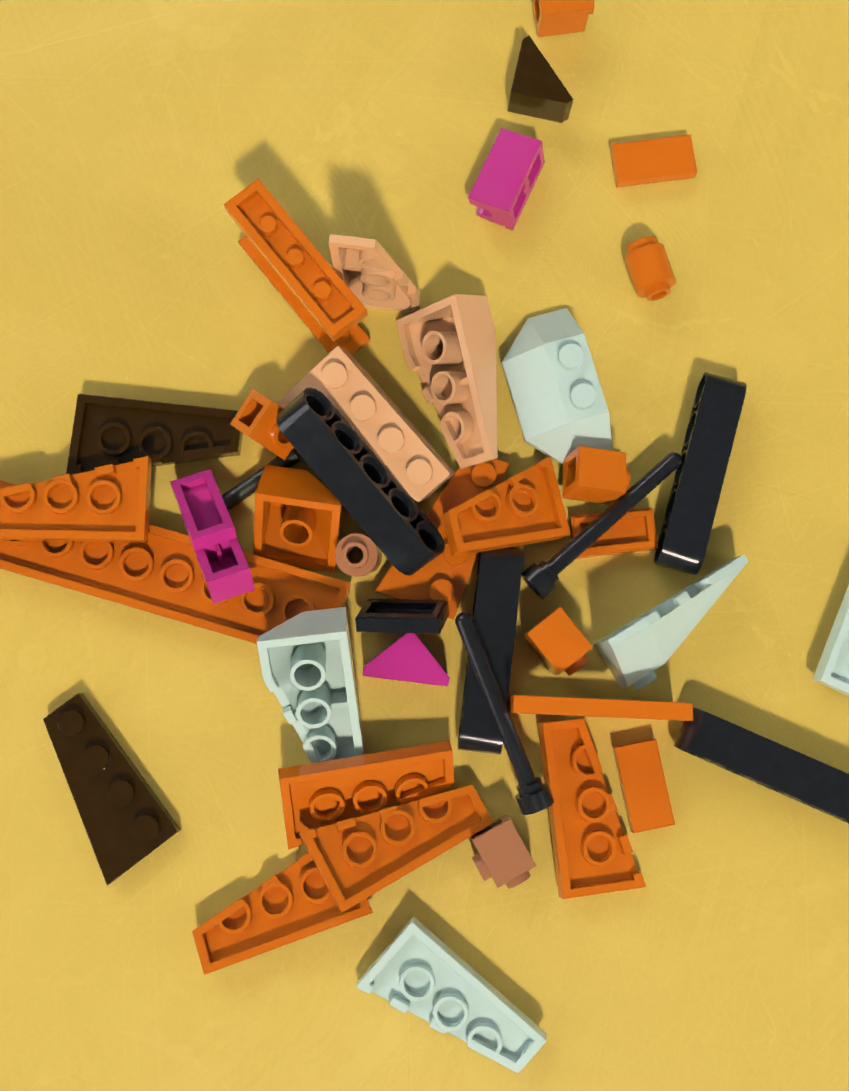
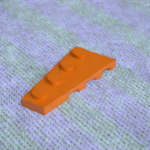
M145 456L119 465L109 464L95 467V470L73 475L68 473L52 477L51 480L33 484L28 482L0 488V540L148 543L152 459L149 456Z
M494 459L468 468L461 469L459 467L426 515L444 540V552L411 576L404 575L392 565L375 592L393 599L448 601V618L454 620L478 553L459 556L451 555L442 515L478 494L502 483L510 464Z
M584 718L538 723L545 784H548L554 799V803L548 807L559 897L569 899L646 887L643 876L637 870L631 853L633 850L628 836L623 833L616 814L618 809L612 793L608 792L601 774L603 769Z
M443 741L279 768L278 775L288 850L303 844L302 838L299 835L300 832L374 813L396 802H399L401 805L410 803L454 786L453 750L450 742Z
M308 852L292 865L262 883L258 888L243 898L238 899L194 929L192 934L204 975L366 916L373 913L369 898L341 913Z

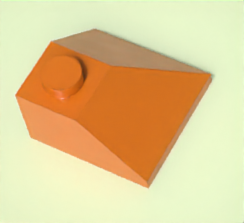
M265 465L255 492L253 554L294 567L335 572L337 566L335 549L339 543L342 504L326 486L308 471Z

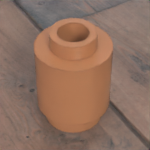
M354 533L345 536L339 541L335 549V561L339 569L349 576H367L375 572L380 566L382 551L368 535ZM354 547H359L363 551V559L359 563H353L351 560V551Z

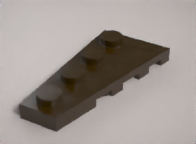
M78 394L66 474L70 473L73 475L95 470V467L109 464L119 465L134 461L133 459L149 456L152 459V467L238 456L241 452L243 433L230 425L238 411Z
M78 693L45 717L43 721L105 882L109 885L181 829L84 694Z

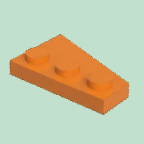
M551 456L442 515L452 556L559 540L571 535Z

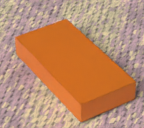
M691 135L612 144L610 149L616 188L694 178L697 173Z
M653 508L630 510L576 559L658 549ZM601 513L571 516L569 518L571 540Z
M650 739L612 747L630 831L638 833L675 825L657 740Z

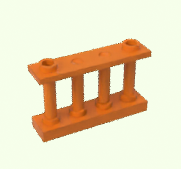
M259 179L255 180L224 204L226 212L245 234L238 241L241 248L328 354L335 347L340 346L354 355L371 342L367 334L357 324L368 315L367 309Z

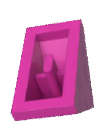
M406 633L363 667L362 676L446 687L449 685V676L415 633Z

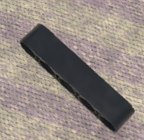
M708 372L703 374L697 388L680 454L682 463L676 469L658 539V549L655 551L654 564L692 575H697L701 569L745 399L746 383Z
M312 387L306 388L277 415L276 422L282 434L399 572L411 576L444 552V540L436 527L321 391Z
M516 547L480 552L472 614L473 622L506 704L508 703L524 549ZM468 656L458 735V750L500 755L503 742Z
M694 707L693 721H683L674 747L849 823L848 773Z

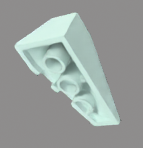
M744 554L728 561L594 644L620 687L633 685L635 690L657 678L654 670L667 662L748 563Z
M346 607L302 612L257 637L263 681L270 693L273 692L283 708V715L289 724L292 723L303 742V749L311 763L364 755Z

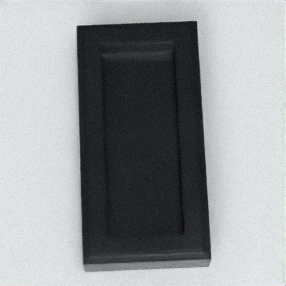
M368 599L355 618L357 632L440 634L449 616L448 601Z

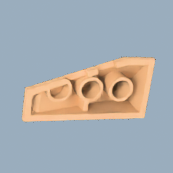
M335 234L329 235V248L333 269L364 307L410 313L420 310V291L376 239Z
M454 294L396 320L404 359L410 371H416L425 389L422 391L426 402L433 403L441 418L439 427L460 468H468L497 459L496 333L487 296Z

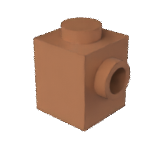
M508 815L501 817L490 826L471 836L479 852L472 859L484 881L492 877L497 888L504 884L508 888H513L531 876L529 870L536 867Z

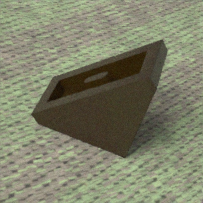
M529 35L522 40L510 93L508 112L563 123L569 118L574 99Z

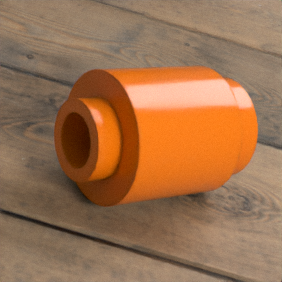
M655 236L643 237L629 244L626 248L627 257L625 262L637 296L647 298L648 301H655L670 294V288L675 285L676 278L664 245L658 243Z

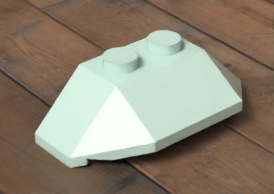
M567 308L528 318L501 364L524 441L548 457L551 456L552 459L563 464L564 458L578 446L613 451L609 410L584 332Z

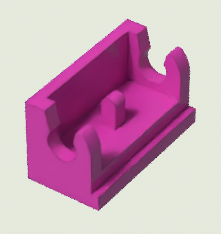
M503 128L500 129L468 197L470 204L479 207L476 215L505 226L506 229L514 230L545 163L542 141Z

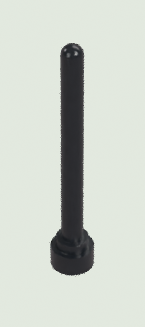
M677 452L667 454L548 562L542 560L538 565L535 563L530 565L521 576L526 584L541 599L547 597L556 588L555 583L559 580L558 574L675 471L682 463L681 455Z
M466 612L459 613L455 618V624L519 782V785L516 787L518 794L515 798L521 813L529 815L542 811L554 803L548 784H543L541 778L534 775L471 615Z

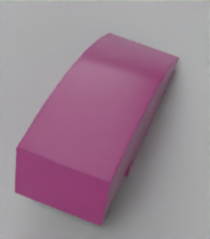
M211 469L170 481L213 604L255 590L249 565L237 539L234 524Z

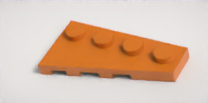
M468 785L403 805L389 807L367 815L342 820L331 825L300 832L299 835L340 912L343 913L490 826L494 821L474 786Z

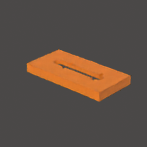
M508 695L507 703L510 713L693 721V703Z

